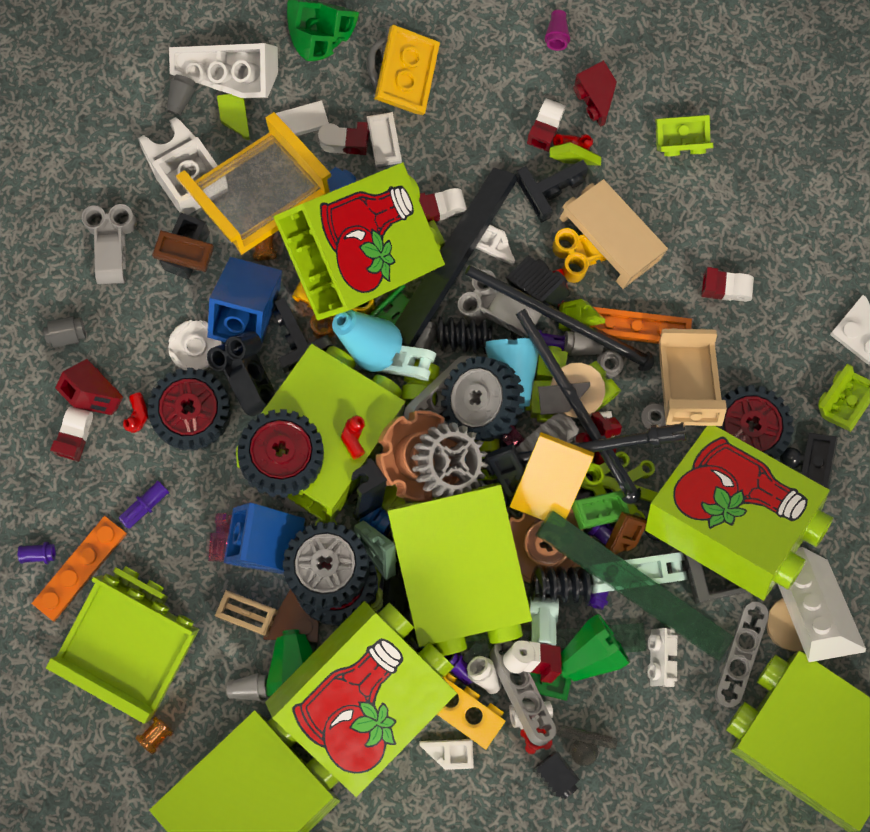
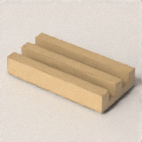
M225 590L215 616L267 637L269 634L268 629L272 626L274 622L273 617L277 615L278 610ZM229 598L267 612L266 618L229 604ZM226 608L263 623L262 628L223 612Z

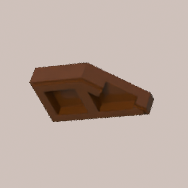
M621 512L600 558L604 562H610L613 560L612 557L624 550L627 552L635 548L646 528L647 520L643 517Z

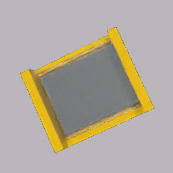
M275 112L265 117L269 129L268 134L195 181L185 170L176 175L177 180L231 243H234L241 255L279 230L273 216L330 193L327 179L331 177V173Z

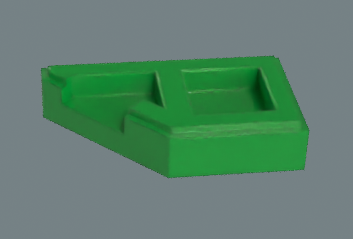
M529 672L540 695L567 701L572 680L570 677L565 679L560 674L552 683L541 682L540 674Z

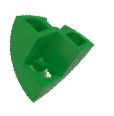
M288 0L287 3L290 37L295 49L306 61H318L333 55V49L342 41L346 42L350 38L359 16V12L318 1Z

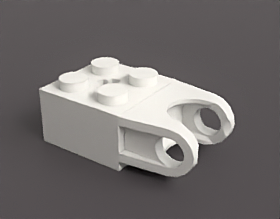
M175 117L169 120L170 126L175 133L170 142L156 144L144 135L139 137L138 141L159 184L179 213L182 212L189 215L201 207L177 180L176 175L185 170L195 181L218 165L199 138L195 137ZM226 176L203 190L211 201L229 192Z

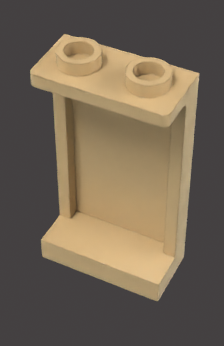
M603 179L596 185L593 183L588 185L577 199L575 197L570 198L562 207L564 211L560 220L565 222L570 219L620 273L616 282L624 289L659 262L668 248Z
M662 329L659 341V357L666 425L684 422V425L722 426L727 408L726 400L721 399L715 350L716 330Z

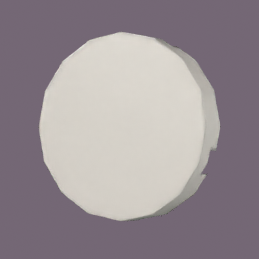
M201 320L185 321L177 326L170 335L169 356L180 369L194 368L195 370L202 369L207 371L211 368L207 361V353L211 348L221 345L222 341L207 338L208 322Z

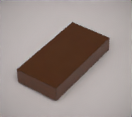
M160 230L152 256L158 260L206 272L214 246L211 243Z

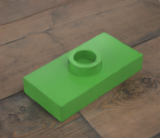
M622 490L575 500L572 510L579 530L617 522L621 512L630 514L627 503L621 500L624 497Z

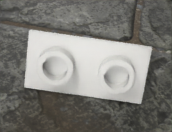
M651 629V635L648 638L650 664L647 670L650 686L675 687V682L677 681V661H668V655L677 656L678 635H675V630Z

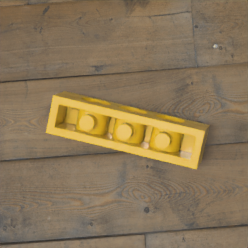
M448 673L444 679L457 692L459 702L455 707L444 706L437 715L481 747L487 749L505 723V720L501 718L504 712L492 703H489L487 707L478 701L480 697L478 693L468 686L462 690L454 684L457 678ZM471 707L479 708L482 712V719L477 724H471L466 720V711Z

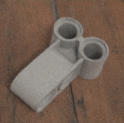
M125 204L113 206L108 214L99 206H88L82 212L81 218L87 230L94 235L96 282L98 285L126 283V279H123V269H126V251H123V246H125V234L131 233L136 228V217ZM123 215L129 216L127 222L123 224L117 223L119 217ZM102 217L99 224L90 225L92 219Z
M487 269L482 270L496 278L492 271ZM472 279L474 292H466L458 300V308L468 322L474 319L475 323L479 324L487 318L524 338H528V334L516 314L526 309L535 325L542 314L490 287L483 289V283ZM477 305L475 310L469 311L471 306Z

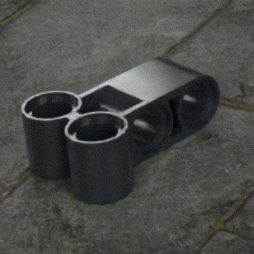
M246 331L229 337L226 343L211 348L207 353L208 364L216 371H224L243 411L249 416H256L262 413L275 395V390L257 356V353L261 350L262 342L259 335L254 331Z

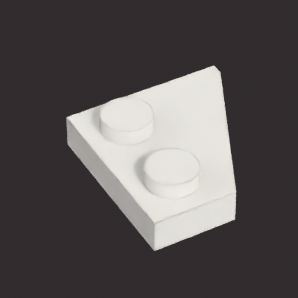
M862 295L830 335L870 366V304L867 298Z

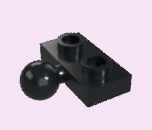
M809 433L805 455L801 454L796 448L788 447L780 456V462L791 469L803 465L802 475L829 489L838 440L837 436Z

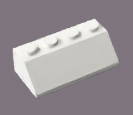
M804 547L798 548L795 554L806 560L800 574L789 590L779 584L778 586L808 662L865 652L866 647L828 560Z

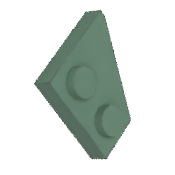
M364 520L354 526L355 534L363 543L367 555L372 560L374 566L386 580L395 576L397 562L395 544Z

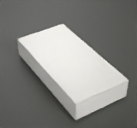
M322 100L276 113L296 136L317 131L323 125L329 124Z
M393 112L367 116L376 167L402 163Z

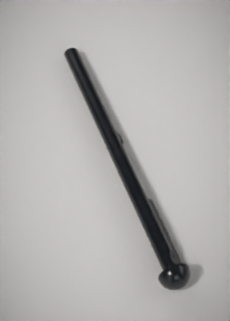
M472 265L467 267L465 275L639 364L638 370L648 371L654 366V356L649 351L643 353L595 327L591 328L553 308L552 305L543 303Z
M526 309L516 314L518 320L591 440L606 439L596 427L576 394L575 387L567 379ZM613 449L598 451L625 494L621 500L627 504L638 502L641 497V489L635 487Z

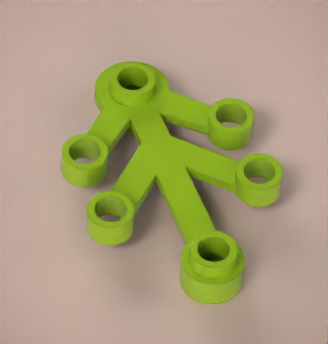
M617 452L616 456L623 460V467L625 468L628 466L630 458L625 452ZM644 460L635 469L627 472L632 482L640 478L646 479L655 472V466L651 461ZM605 462L601 465L591 463L586 474H590L593 477V481H590L585 475L581 487L584 489L592 490L595 496L606 494L604 487L613 490V492L622 490L615 478L606 476L611 471ZM643 465H646V466L649 467V469H650V472H649V473H646V472L643 471V469H642V466H643ZM635 485L636 488L641 489L640 499L652 502L658 492ZM627 504L630 514L645 519V515L637 509L635 504Z

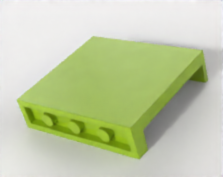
M105 574L104 576L93 577L92 582L95 584L60 651L57 656L49 660L46 669L145 724L152 720L199 629L193 626L194 621L183 615H178L177 617L168 612L169 607L158 601L151 603L144 599L145 594L132 587L126 589L119 585L120 580L112 575Z

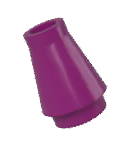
M555 10L551 13V20L544 38L547 47L554 51L564 50L570 42L566 19L567 14L563 10Z

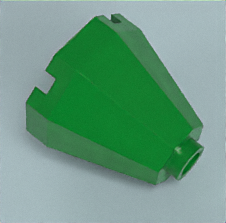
M600 614L589 619L562 651L561 674L565 679L570 677L574 682L620 670L630 663L622 645L615 639L614 633Z
M299 629L282 631L283 636L276 638L266 684L267 696L269 698L313 654L306 635L300 634Z

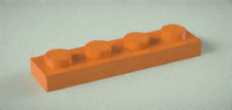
M593 307L605 319V323L590 327H595L616 339L659 344L662 329H691L692 319Z
M104 516L31 604L55 622L127 533Z

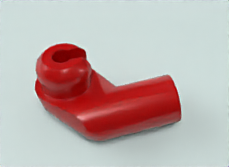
M557 134L553 138L554 146L571 142L589 151L593 145V139L587 134H583L581 137Z
M141 392L129 396L133 412L130 417L124 419L123 427L131 433L140 431L149 417Z
M358 415L346 421L341 434V440L353 460L365 454L363 447L358 441L365 426V421Z

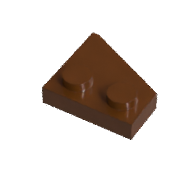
M290 589L278 609L277 615L273 618L274 622L268 629V636H263V640H276L277 637L283 636L282 631L299 629L300 634H305L309 642L318 643L319 621L311 618L302 609L296 596Z

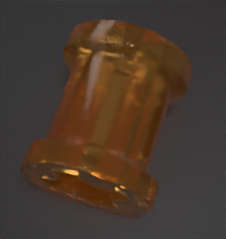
M275 233L255 246L254 260L265 261L277 258V253L273 247Z
M315 314L311 317L310 326L316 339L328 335L329 339L334 336L335 332L332 328L333 316L317 320ZM325 322H327L328 328L323 327L321 330H319L318 324L323 325Z
M155 716L150 727L142 735L138 734L135 738L149 753L154 755L157 752L156 748L167 736L171 737L174 732L159 717Z

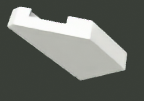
M489 225L477 244L476 249L513 266L515 259L510 250L505 231Z
M472 739L420 741V746L444 769L474 768Z

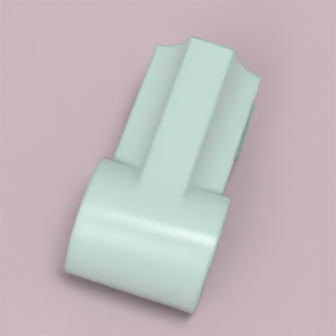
M530 597L529 605L532 617L531 642L556 646L559 599L557 598L556 602H552L551 598L546 597L545 601L541 602L540 597H534L533 601Z

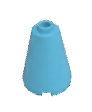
M354 310L337 314L333 319V331L356 364L362 369L369 372L382 371L394 362L392 359L396 352L400 353L402 336L400 330L391 321Z
M530 338L486 341L487 357L507 364L516 371L514 374L520 377L521 382L518 384L524 388V392L520 393V396L525 397V403L519 404V408H522L524 412V407L530 406L539 355Z

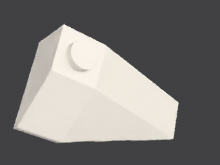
M266 43L169 47L170 74L188 77L194 80L195 83L240 98H268L278 75V47Z

